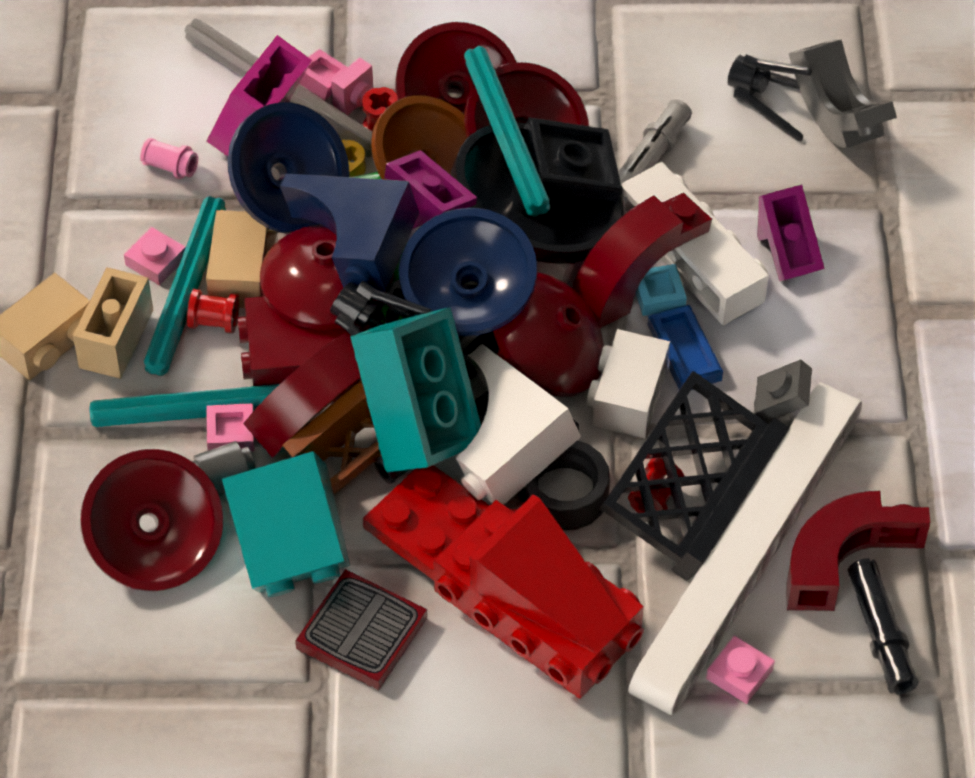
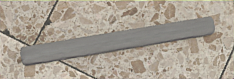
M194 19L185 27L184 31L187 41L242 77L258 59L257 56L200 19ZM300 84L298 85L289 102L300 104L316 111L333 126L341 140L356 141L363 146L365 157L372 155V131Z

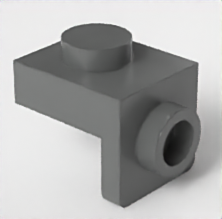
M800 359L758 376L754 414L768 424L775 417L790 428L791 412L809 406L812 368Z

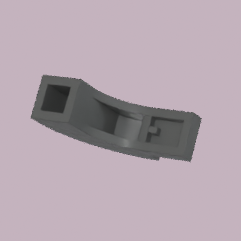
M842 39L826 41L788 53L791 64L812 69V75L804 76L797 74L795 78L809 112L829 140L840 147L847 148L885 136L883 122L897 118L893 101L873 103L861 93L851 74Z

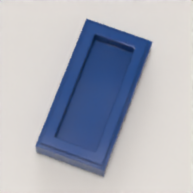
M690 304L648 316L647 326L653 338L670 341L668 369L678 389L681 388L692 371H695L711 384L722 381L723 370Z

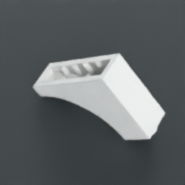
M481 344L469 357L482 384L488 388L487 412L478 433L456 459L465 475L461 482L470 494L477 500H481L484 497L491 503L497 500L504 505L581 436L569 409Z

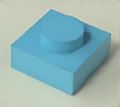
M676 264L653 267L640 282L636 291V297L642 316L686 305L687 297Z

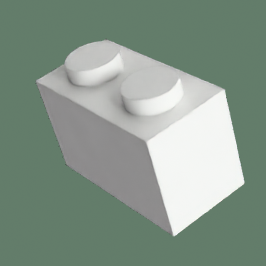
M617 329L612 346L604 345L598 368L599 371L603 372L601 380H592L587 406L593 408L592 426L645 439L668 368L670 341Z

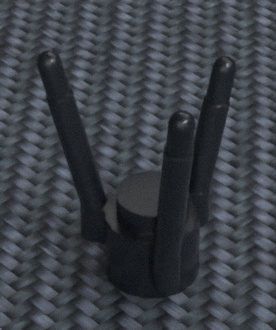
M748 54L737 56L730 68L727 80L729 86L736 88L733 97L748 103L796 140H802L803 134L755 98L753 94L755 92L763 93L769 81L799 89L796 79L771 71L810 76L812 75V69L758 59Z
M362 281L359 287L352 282L345 285L330 309V313L337 317L334 323L346 330L351 336L361 333L356 325L364 329L367 325L374 328L384 324L374 317L378 306L372 302L373 299L415 315L433 311L427 307L377 290L365 281Z

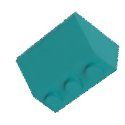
M451 307L379 325L350 337L386 472L430 467L463 452L478 433L481 423Z

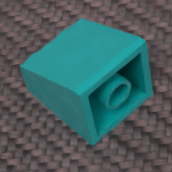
M313 451L222 479L253 590L259 593L266 591L268 598L276 597L294 591V583L312 578L313 584H318L336 579L341 576L339 569L350 566L327 464Z

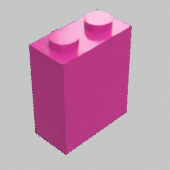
M277 35L230 93L206 142L228 157L232 137L240 123L259 108L273 103L289 102L312 60Z

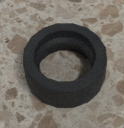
M577 440L522 488V502L524 504L533 494L536 495L545 504L562 530H577L590 525L603 514L600 507L609 495V466L599 451L591 445ZM557 468H571L588 476L593 482V489L588 495L580 499L560 501L548 497L539 490L538 480L545 473Z

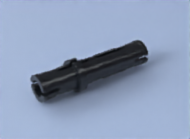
M870 558L857 560L848 567L847 572L854 586L863 617L872 640L870 642L871 653L881 664L888 691L891 694L895 692L896 695L908 693L919 684L907 651L910 645L908 638L898 627L876 560L870 561Z

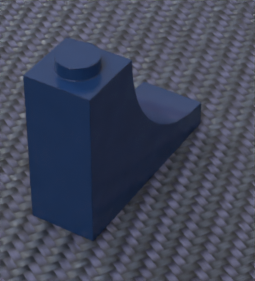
M286 173L280 188L291 216L321 224L337 236L332 259L343 288L349 282L359 287L360 283L365 281L375 289L386 292L420 213L409 181Z

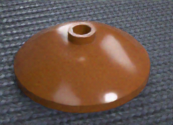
M409 96L391 104L378 118L371 140L373 160L381 179L386 180L384 177L387 163L420 150L451 175L454 160L462 144L467 139L464 114L451 104L429 96Z

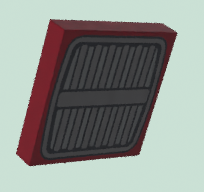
M345 569L296 638V649L379 690L427 620L428 612L426 608Z

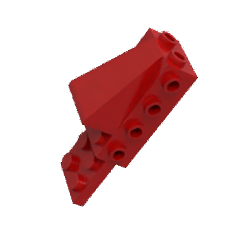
M432 465L426 468L414 469L363 517V529L434 581V591L444 600L454 605L473 619L479 626L489 631L518 655L528 660L554 682L567 689L579 699L595 684L603 681L612 666L625 652L631 651L644 634V628L642 627L644 606L640 603L639 599L630 590L615 586L603 577L601 571L595 565L585 561L542 500L534 494L517 510L508 509L497 500L488 505L483 500H477L465 487Z

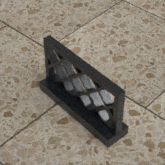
M692 371L600 509L674 561L675 565L671 570L687 581L705 562L789 430V427L775 417L769 424L695 371ZM692 389L708 400L711 412L692 414L687 397ZM680 408L681 415H675ZM736 419L750 429L751 432L747 439L730 441L724 420ZM714 422L719 442L700 444L695 423ZM673 425H684L689 445L670 447L665 428ZM658 440L659 448H653ZM733 450H739L734 457ZM722 451L726 471L708 474L703 453ZM692 454L697 475L678 477L673 456ZM662 457L667 478L648 480L643 461L645 459ZM636 475L637 482H630L633 476ZM711 483H717L714 490L712 489ZM700 485L705 504L703 506L686 508L681 487ZM670 488L676 509L656 511L651 490ZM640 491L645 512L633 514L617 503V500L622 493ZM696 516V518L691 524L689 517ZM678 518L683 535L678 545L662 535L658 520Z

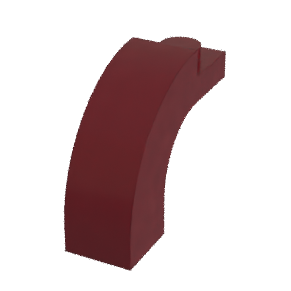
M684 192L664 202H661L654 195L622 216L593 247L582 264L573 284V289L586 301L593 311L600 328L630 314L637 288L651 267L671 250L709 232L712 218Z
M367 325L364 329H362L361 327H359L358 329L361 332H364L366 330L372 329V327ZM347 331L328 343L297 368L244 421L245 427L272 458L286 450L282 446L362 380L355 359L351 335Z
M865 491L843 496L820 508L803 525L792 548L786 582L787 610L835 611L839 591L838 566L845 558L859 550L868 548L924 549L930 527L929 507H913L908 504L882 506L881 491Z

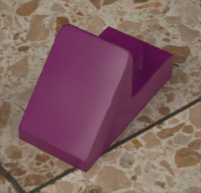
M421 150L386 164L384 177L386 180L409 181L420 212L413 229L422 226L428 220L444 212L476 205L477 197Z
M802 184L759 196L757 237L758 241L768 239L779 281H785L825 269Z

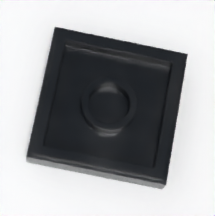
M528 118L524 126L527 148L546 192L618 202L623 191L620 185L621 182L609 129Z

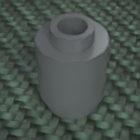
M236 441L194 455V461H192L210 478L219 496L226 494L222 482L223 478L256 469L249 448L244 447L240 449Z

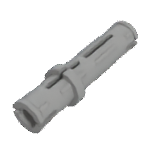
M678 99L670 100L657 121L648 124L643 132L644 138L618 171L621 183L655 166L664 153L670 152L677 142L676 136L692 117V110L685 102Z

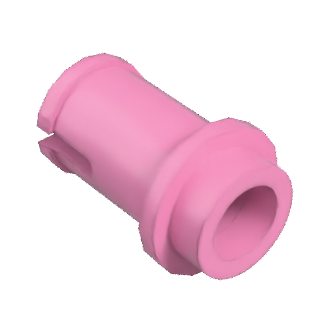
M149 138L141 150L140 159L143 161L142 164L173 172V176L178 179H183L185 176L191 177L198 166V154L193 152L192 148L187 145L179 148Z

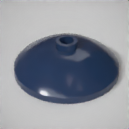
M280 102L257 109L240 123L229 146L228 174L236 198L255 221L276 232L290 234L298 229L318 224L310 220L291 216L280 188L286 173L349 177L348 157L338 133L319 113L300 104ZM272 167L276 168L279 172L278 180L272 175Z
M461 208L433 217L411 236L401 256L399 279L405 300L427 307L433 311L451 307L457 334L459 336H473L497 330L511 322L523 311L535 290L537 261L529 238L512 220L490 210ZM473 281L478 283V286L472 290L463 288L467 282Z

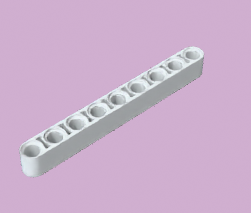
M822 382L817 384L810 395L809 406L800 410L784 438L641 660L629 685L628 693L670 715H674L678 711L852 431L861 412L863 401Z

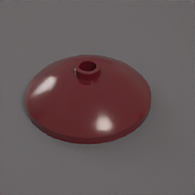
M467 22L442 23L420 33L405 49L396 71L395 92L397 93L398 100L409 96L437 98L451 104L465 114L468 97L475 87L465 63V52L477 46L484 47L494 69L505 64L516 63L517 61L509 47L491 31ZM451 85L458 86L461 89L462 96L458 98L451 97L447 88Z
M527 62L509 63L495 68L516 122L526 123L528 118H537L589 126L587 111L580 96L572 85L558 73L544 66ZM476 87L471 91L465 107L464 123L467 138L477 130L491 125Z
M321 224L293 231L271 247L265 255L260 268L261 291L268 306L278 316L292 324L316 330L340 329L341 327L334 323L337 317L330 313L333 302L343 289L332 259L337 236ZM394 273L392 275L388 287L391 285V283L394 282ZM374 299L372 301L378 306L377 311L385 304Z
M537 272L535 290L526 307L511 322L494 330L493 333L503 356L512 367L550 395L558 397L576 396L589 389L592 380H598L601 375V371L598 368L604 347L602 332L593 311L573 288L555 277Z
M142 449L129 452L114 459L95 476L83 498L80 511V529L90 558L110 579L134 590L164 591L190 581L209 564L216 553L222 537L223 510L214 484L194 462L171 451ZM148 515L154 518L156 522L154 531L146 532L140 527V518L142 516Z

